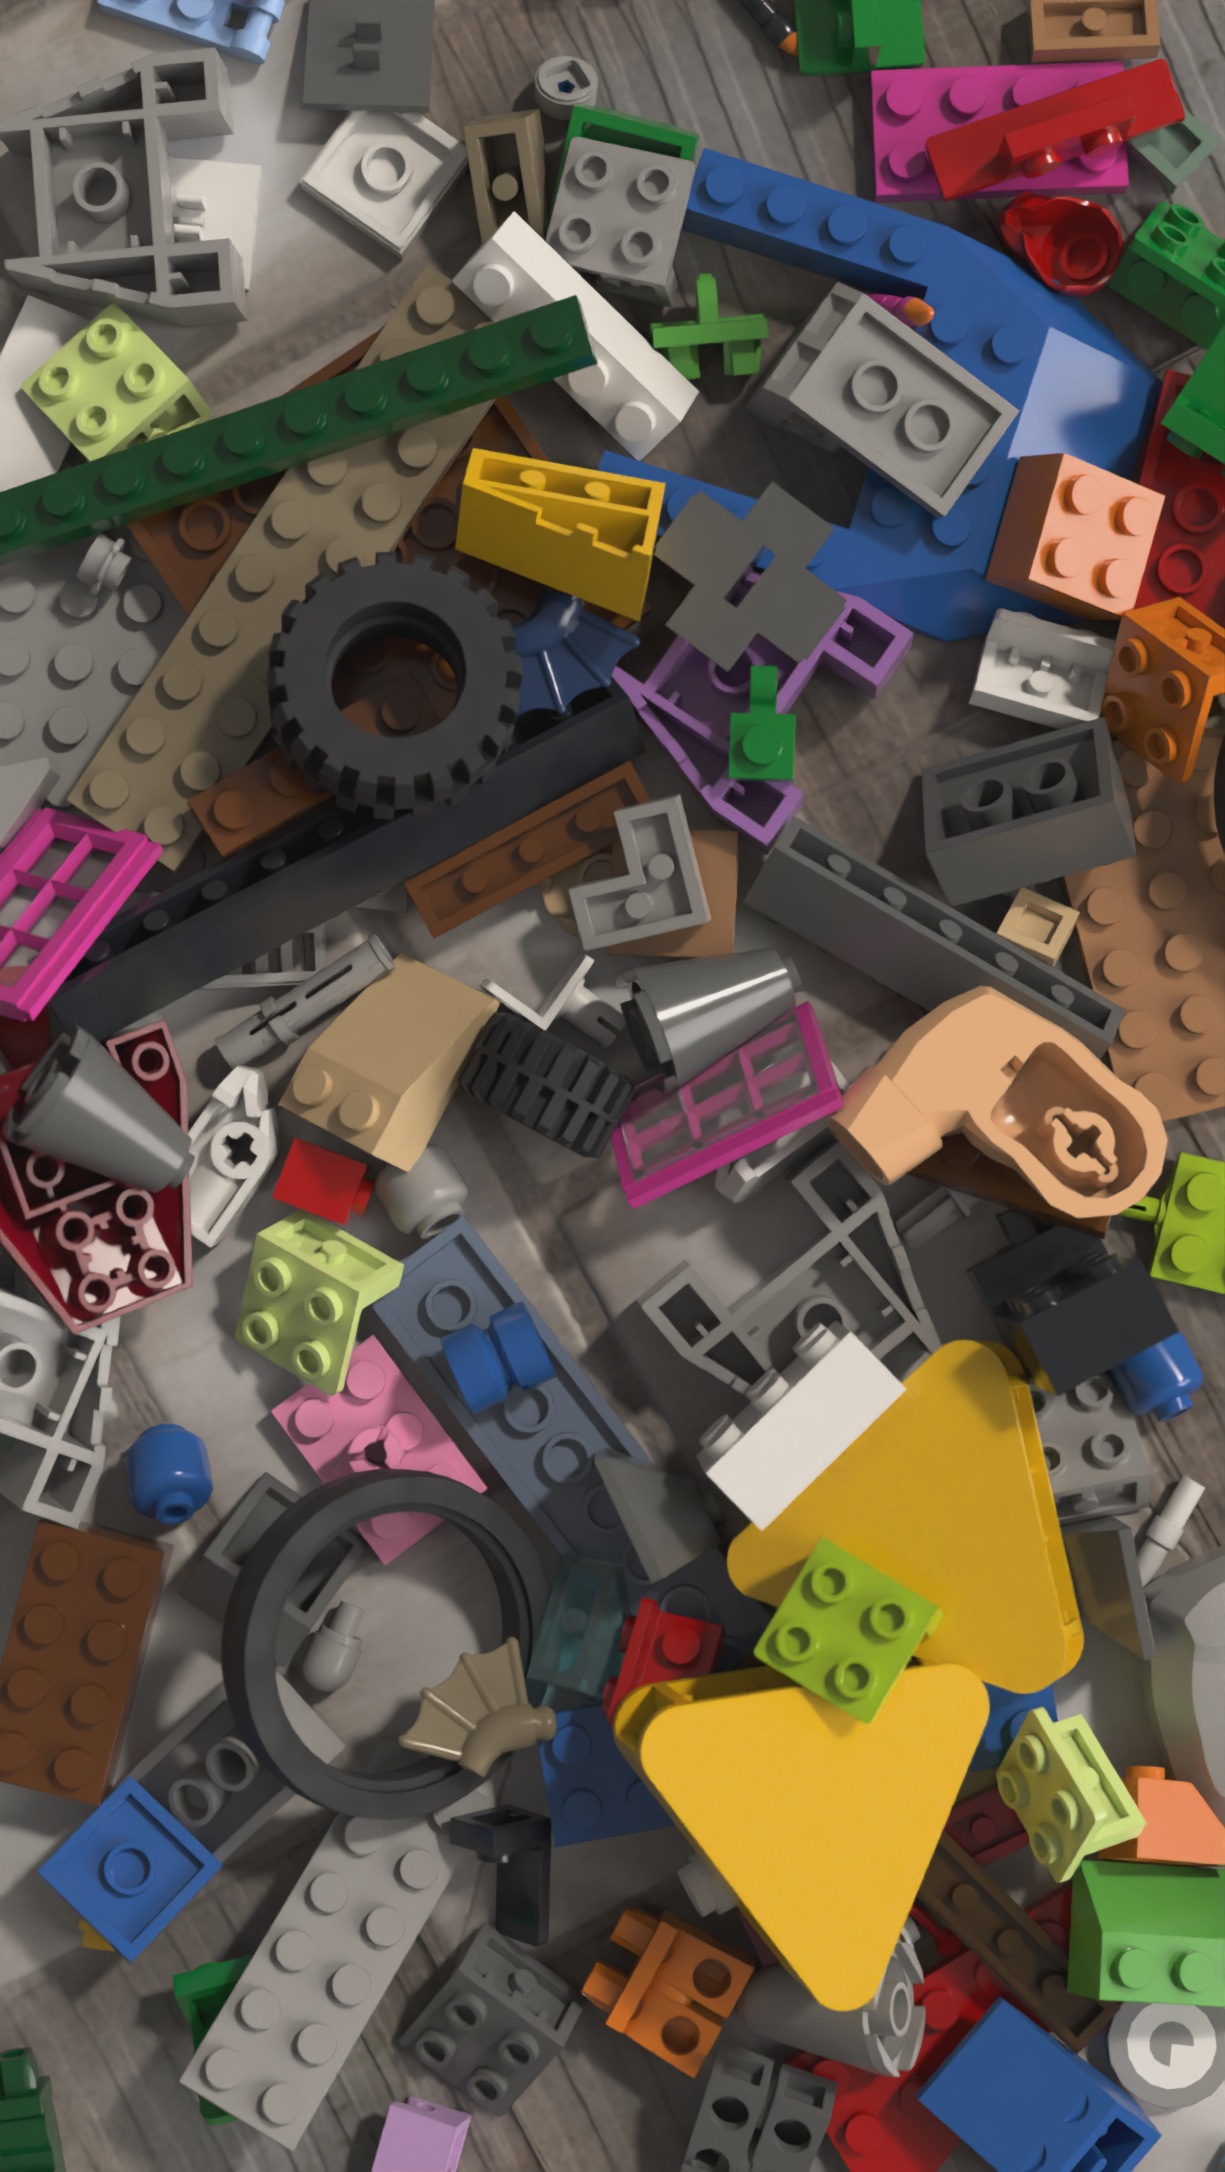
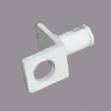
M579 953L537 1012L531 1010L491 980L484 979L479 985L481 989L526 1021L546 1030L553 1019L557 1020L562 1017L596 1041L603 1049L608 1048L617 1036L599 1024L597 1018L599 1017L619 1031L626 1024L621 1012L583 986L585 982L583 977L594 963V960L586 954Z

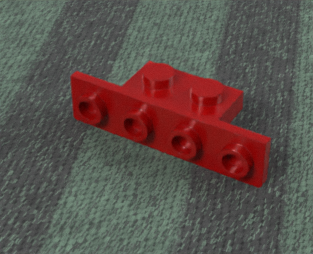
M1158 59L931 136L926 140L925 150L943 202L1023 175L1027 179L1043 176L1059 168L1062 162L1082 155H1086L1087 158L1102 156L1120 147L1123 141L1185 120L1186 115L1166 60Z

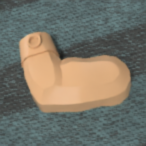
M979 986L945 1001L905 1030L875 1067L866 1066L842 1094L844 1107L824 1117L826 1124L837 1140L841 1142L870 1175L884 1185H891L943 1147L942 1137L963 1133L974 1147L989 1158L1014 1169L1050 1205L1076 1218L1117 1215L1141 1201L1161 1175L1168 1142L1158 1109L1141 1092L1122 1082L1084 1044L1063 1028L1032 1012L992 987Z

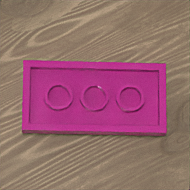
M1123 61L871 71L869 85L874 203L943 200L925 150L927 138L1123 72ZM1127 140L1123 141V144L1117 149L1102 156L1087 158L1086 155H1082L1062 162L1059 168L1043 176L1027 179L1023 175L952 200L1013 198L1024 191H1031L1045 196L1125 193L1129 186Z

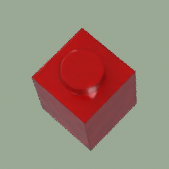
M295 1137L272 1198L342 1225H349L353 1214L364 1217L372 1199L375 1181L367 1178L372 1165Z

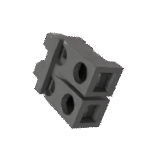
M719 2040L703 2096L685 2146L679 2172H809L831 2121L838 2083L782 2063L760 2129L756 2128L767 2097L775 2060Z

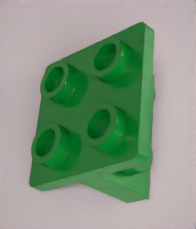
M793 0L798 40V64L801 76L811 77L923 67L925 62V45L921 0Z
M1160 201L1131 240L1114 274L1105 285L1208 351L1225 324V240L1203 227V220L1191 209L1180 204H1172L1170 206Z

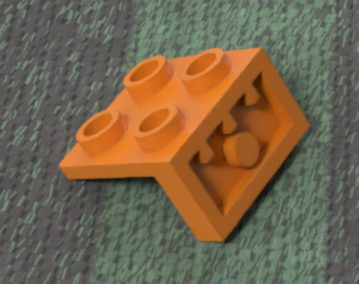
M1181 597L1122 614L1099 718H1106L1111 734L1176 784H1182L1191 780L1213 696L1225 694V629Z

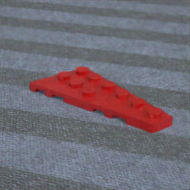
M1073 1879L1023 1909L1068 1955ZM967 1945L962 1947L958 1954L946 1957L922 1972L924 1985L913 1984L914 2006H926L922 2045L915 2064L909 2071L898 2070L900 2076L885 2077L800 2049L784 2058L785 2064L838 2083L831 2121L826 2132L851 2172H936L962 2139L924 2106L915 2095L999 1996L1049 2034L1052 2032Z

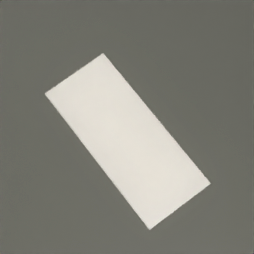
M30 295L27 296L0 354V492L59 471L71 441L24 392L22 383L91 322L87 318Z

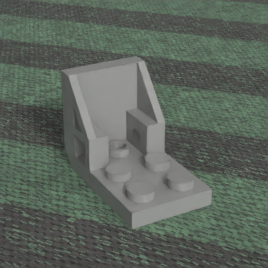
M839 282L813 308L743 407L762 423L826 450L836 442L939 520L949 512L1019 413V410L866 294Z

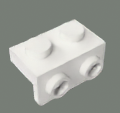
M1002 608L997 609L983 643L969 704L1057 729L1098 719L1116 640L1099 636L1089 630L1073 629L1041 620L1029 613L1013 612Z

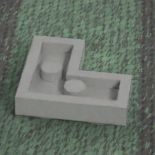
M680 794L619 808L614 811L629 872L574 885L568 889L584 952L708 923L712 918Z

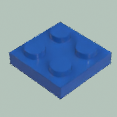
M129 1775L37 1870V1875L131 1965L218 1873L223 1864Z

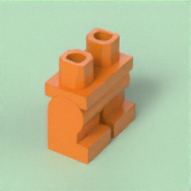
M626 1905L614 1926L610 1939L638 1955L629 1973L626 1974L604 1960L597 1958L580 1992L598 2008L607 2012L606 2025L620 2033L624 2032L641 2046L690 2077L695 2078L722 2029L723 2017L728 2018L755 1969V1955L734 1944L729 1946L717 1940L705 1931L681 1921L679 1917L665 1909L657 1917L648 1911Z

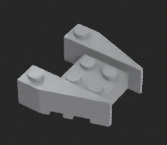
M215 47L152 53L131 62L132 68L103 81L99 77L77 86L78 92L42 108L37 104L0 121V139L14 156L32 154L39 256L4 260L5 270L23 289L106 308L114 303L127 314L182 327L247 321L243 259L231 240L226 238L184 243L174 242L167 141L233 134L229 72Z
M835 1138L829 1139L783 1177L825 1230L731 1308L726 1309L685 1259L636 1299L640 1307L682 1357L706 1370L743 1395H746L753 1384L770 1369L774 1368L779 1374L784 1371L798 1357L792 1350L795 1344L819 1322L827 1328L837 1320L851 1331L878 1360L910 1334L930 1355L941 1347L930 1315L924 1306L911 1272V1266L904 1247L900 1243L891 1220L890 1211L882 1190L842 1143Z
M0 1286V1433L16 1438L0 1475V1493L23 1511L78 1529L104 1468L106 1446L101 1443L104 1414L105 1412H110L113 1388L108 1385L112 1346L118 1345L121 1316L73 1335L69 1333L46 1303Z

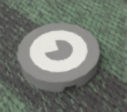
M1127 2001L1116 2002L1121 2009L1107 2022V2058L1121 2084L1142 2102L1165 2109L1192 2106L1211 2096L1225 2080L1224 2007Z

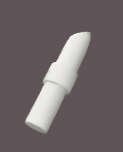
M1185 1475L1182 1476L1160 1516L1156 1514L1145 1533L1148 1537L1137 1554L1143 1589L1158 1571L1170 1549L1174 1550L1184 1533L1183 1526L1205 1490L1204 1486Z

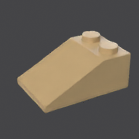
M400 953L394 959L397 968L369 984L308 1047L278 1105L369 1154L409 1172L421 1157L459 1084L458 1078L501 1002Z

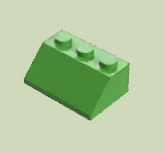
M1082 1859L1073 1874L1067 1992L1097 2000L1225 2007V1869Z

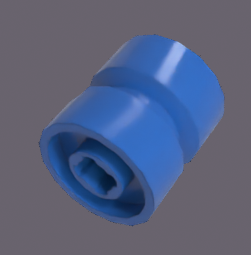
M524 1301L491 1315L488 1329L483 1330L475 1324H470L440 1338L451 1370L473 1414L507 1400L509 1386L513 1384L525 1391L557 1377L545 1345Z

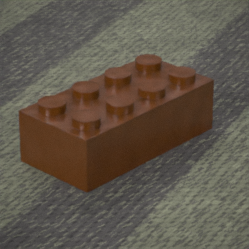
M47 1518L38 1520L0 1666V1781L99 1806L110 1794L174 1548L173 1544L81 1521L78 1529Z

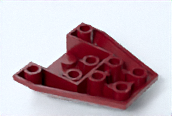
M159 1020L112 1034L99 1041L105 1050L188 1134L187 1080L166 1020ZM39 1060L0 1074V1246L69 1333L75 1335L193 1287L190 1174L188 1172L187 1176L176 1188L172 1189L166 1185L160 1192L153 1193L21 1147L4 1138L2 1128L10 1108L12 1107L22 1113L26 1106L25 1097L27 1093L22 1091L21 1087Z

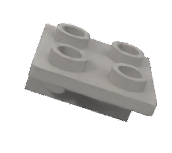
M582 137L572 138L545 242L597 292L672 308L678 285L672 263L696 173L694 163L685 159Z
M1107 1370L1060 1396L1029 1384L1059 1524L1063 1525L1148 1508L1149 1467L1134 1415L1127 1408L1110 1371Z

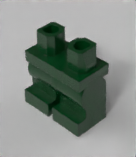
M31 2047L8 2049L0 2052V2172H66L57 2117L51 2099L53 2095L50 2076H39V2070Z

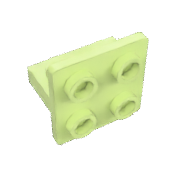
M1044 1707L1032 1709L1028 1712L996 1772L998 1789L1005 1804L1015 1810L1026 1829L1035 1857L1039 1862L1047 1866L1054 1880L1057 1883H1061L1071 1879L1085 1855L1138 1837L1147 1822L1082 1714L1053 1723Z

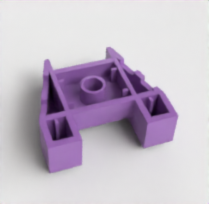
M752 570L729 603L737 608L762 573ZM837 592L847 599L844 604L846 608L807 660L803 659L800 664L757 633L729 672L679 635L645 684H642L619 667L615 666L612 677L630 697L635 716L715 821L729 830L739 831L740 838L767 856L776 845L791 818L796 816L803 806L804 792L789 782L729 781L730 713H750L751 666H777L776 714H786L820 664L876 700L910 651L913 632L861 597Z

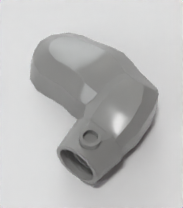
M1220 1546L1170 1568L1143 1589L1157 1658L1143 1660L1139 1657L1143 1704L1159 1751L1160 1767L1165 1768V1780L1191 1782L1223 1827H1225V1546Z

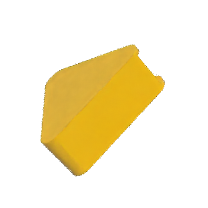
M957 1340L940 1347L901 1383L906 1390L763 1531L754 1522H751L733 1539L727 1554L728 1573L733 1584L742 1594L780 1607L820 1538L824 1537L937 1605L945 1615L933 1636L929 1637L925 1634L912 1656L923 1660L932 1659L938 1663H955L973 1672L981 1681L1015 1693H1034L1048 1687L1056 1679L1067 1674L1077 1664L1084 1646L1082 1623L1025 1369L1015 1352L1001 1343L989 1340Z
M912 1656L871 1724H864L777 1669L767 1665L640 1686L625 1696L619 1704L613 1720V1736L618 1750L784 1969L823 2006L837 2011H848L866 2004L877 1992L988 1720L989 1698L982 1681L967 1668L955 1663H938L932 1659L923 1660Z

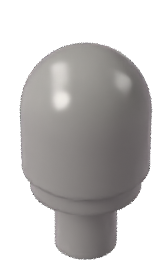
M340 1601L331 1626L321 1624L318 1632H314L302 1663L304 1676L314 1688L325 1692L335 1691L342 1688L350 1680L362 1652L359 1650L362 1640L354 1637L364 1613L363 1609Z

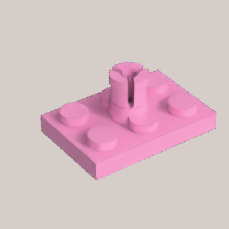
M376 1334L352 1350L342 1391L334 1396H330L308 1383L271 1411L324 1484L346 1475L373 1469H410L428 1471L450 1477L466 1484L479 1493H483L488 1489L486 1482ZM413 1511L394 1512L364 1520L355 1526L383 1564L387 1565L445 1520L430 1513Z

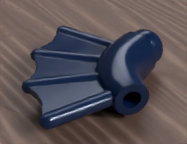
M553 587L551 591L545 590L530 618L521 624L512 626L516 635L514 651L515 654L521 656L523 671L520 688L521 699L517 716L531 710L542 709L556 711L557 714L562 715L566 713L570 702L584 691L600 687L608 688L611 685V677L616 664L630 650L639 647L640 639L585 610L580 604L582 599Z

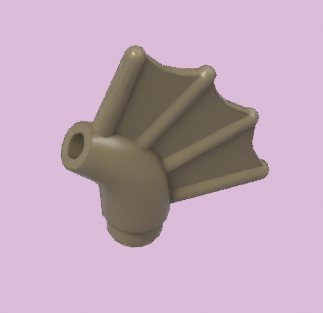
M509 1637L506 1643L492 1652L485 1654L462 1653L453 1672L445 1681L432 1688H422L420 1691L422 1697L421 1709L417 1720L404 1735L398 1738V1744L405 1749L455 1761L463 1769L484 1778L493 1762L502 1753L534 1747L536 1741L549 1742L556 1735V1717L554 1710L549 1706L543 1705L533 1708L528 1703L518 1640L515 1637Z

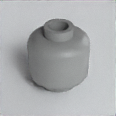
M427 1144L421 1157L409 1172L382 1160L385 1167L376 1177L374 1188L377 1197L398 1231L408 1235L419 1234L421 1239H430L436 1237L465 1215L462 1207L468 1200V1185L444 1147L436 1144Z

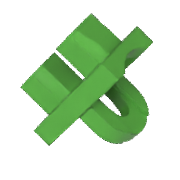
M700 273L698 277H695L697 319L650 323L653 347L659 348V353L687 380L700 378L698 344L722 342L725 376L759 373L762 350L761 339L769 338L767 318H764L763 313L719 317L716 280L711 273Z

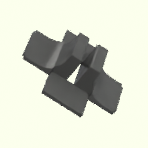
M772 481L743 521L701 490L697 495L693 494L655 545L657 549L654 555L695 585L666 623V626L727 672L731 670L757 633L799 664L803 659L807 660L846 608L844 604L847 599L806 569L835 528ZM766 547L776 556L737 608L734 607L729 601L767 552Z

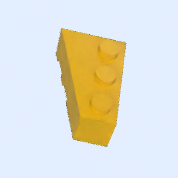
M473 448L462 487L455 549L640 622L666 483Z

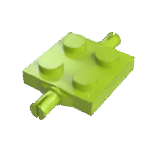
M1177 1151L1170 1181L1159 1195V1199L1144 1196L1141 1201L1134 1204L1142 1206V1209L1130 1206L1116 1216H1124L1152 1223L1154 1245L1147 1269L1149 1276L1225 1294V1162Z

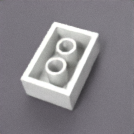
M837 1320L827 1328L819 1322L807 1331L792 1349L798 1357L780 1374L774 1368L767 1371L746 1393L745 1396L751 1403L733 1420L727 1414L720 1417L699 1439V1443L704 1449L696 1457L704 1472L761 1531L906 1390L852 1332Z

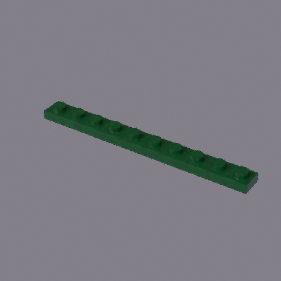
M573 295L0 492V567L596 365L598 361L582 304L577 295Z

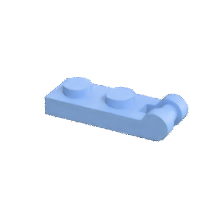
M98 0V6L103 13L206 48L215 47L218 52L255 64L265 63L271 43L266 39L272 23H279L285 5L284 0H258L253 4H250L247 0ZM234 11L247 15L243 29L234 30L228 28Z

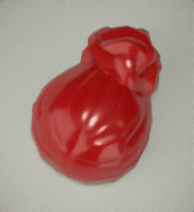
M1024 191L1007 203L1003 211L998 214L997 220L1001 230V242L1004 244V247L1019 259L1026 260L1036 277L1048 288L1063 296H1087L1104 287L1119 265L1123 250L1121 226L1110 211L1099 204L1074 197L1056 196L1050 198L1049 196L1038 195L1031 191Z

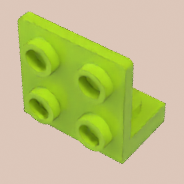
M821 1537L755 1647L754 1654L760 1660L864 1724H871L923 1636L926 1634L932 1637L945 1614L937 1605L824 1537Z

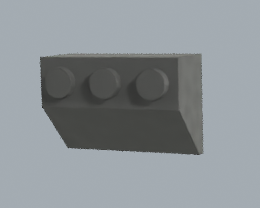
M1105 717L922 769L926 855L950 907L986 899L993 895L1037 883L1048 882L1058 877L1098 866L1110 865L1114 862L1136 856L1131 810Z

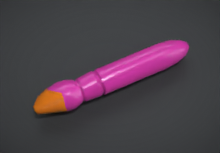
M863 292L909 327L923 326L934 318L933 308L919 298L911 296L901 298L892 295Z

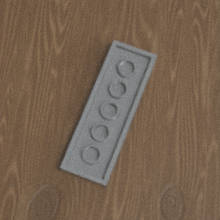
M385 1735L363 1772L373 1773L399 1769L424 1758L409 1749L402 1748L398 1742ZM473 1790L465 1797L448 1806L409 1818L390 1820L367 1819L338 1812L178 2083L285 2149L293 2152L467 1851L466 1848L450 1843V1818L492 1808L494 1801Z

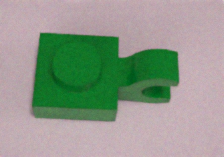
M751 666L750 713H730L729 781L794 782L796 714H776L777 666Z

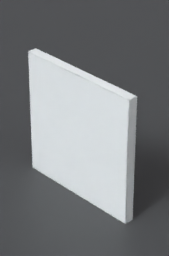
M168 157L174 242L184 243L229 238L243 259L245 291H250L261 165Z

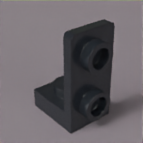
M509 1804L451 1817L450 1843L476 1852V1858L480 1861L497 1863L496 1930L501 1935L535 1947L547 1944L549 1938L552 1827L550 1817Z

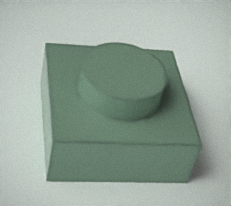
M1184 107L1186 115L1184 121L1136 137L1127 150L1136 161L1172 194L1215 151L1220 143Z

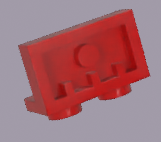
M642 1598L637 1616L629 1615L623 1627L620 1650L621 1653L625 1654L619 1677H610L603 1695L602 1713L607 1715V1722L612 1731L614 1715L619 1704L634 1689L651 1683L715 1674L726 1637L723 1625L662 1612L656 1600Z

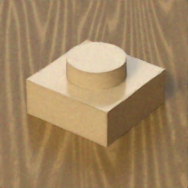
M1022 887L996 934L1054 967L1075 928L1080 912Z

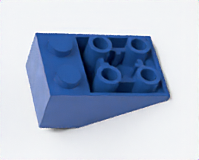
M1000 1996L915 2095L924 2106L998 2172H1132L1162 2136L1130 2094Z

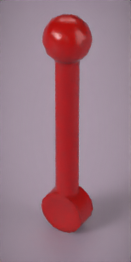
M914 1900L909 1913L935 1938V1945L939 1953L945 1957L958 1954L962 1948V1940L950 1928L943 1929Z

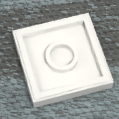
M350 110L302 176L299 185L306 193L403 260L469 169L467 148L418 112Z

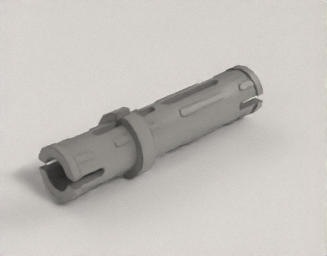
M373 934L368 937V940L321 969L277 1000L270 996L262 1001L259 1012L224 1035L216 1037V1045L233 1070L240 1065L246 1066L281 1042L290 1045L299 1039V1030L337 1005L342 1004L349 997L387 972L395 970L397 968L396 964L380 939Z

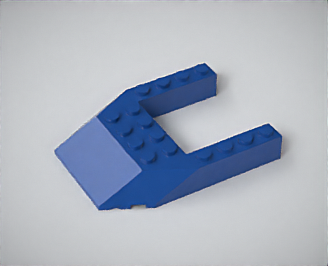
M704 148L693 180L682 230L878 294L901 298L911 296L923 300L933 308L934 318L923 326L914 327L913 331L1019 410V413L949 512L940 520L874 470L868 468L849 529L829 523L835 530L806 569L836 592L839 591L861 597L913 633L943 643L965 640L972 636L986 635L996 610L1000 608L1013 612L1029 613L1038 619L1059 625L1083 622L1084 619L985 580L1020 456L1066 453L1130 481L1162 381L1075 296H1063L1051 290L1035 276L1031 268L948 226ZM606 450L603 452L598 471L666 483L656 544L693 494L697 495L700 490L741 521H743L757 502V499ZM765 547L767 552L753 571L763 573L776 555Z

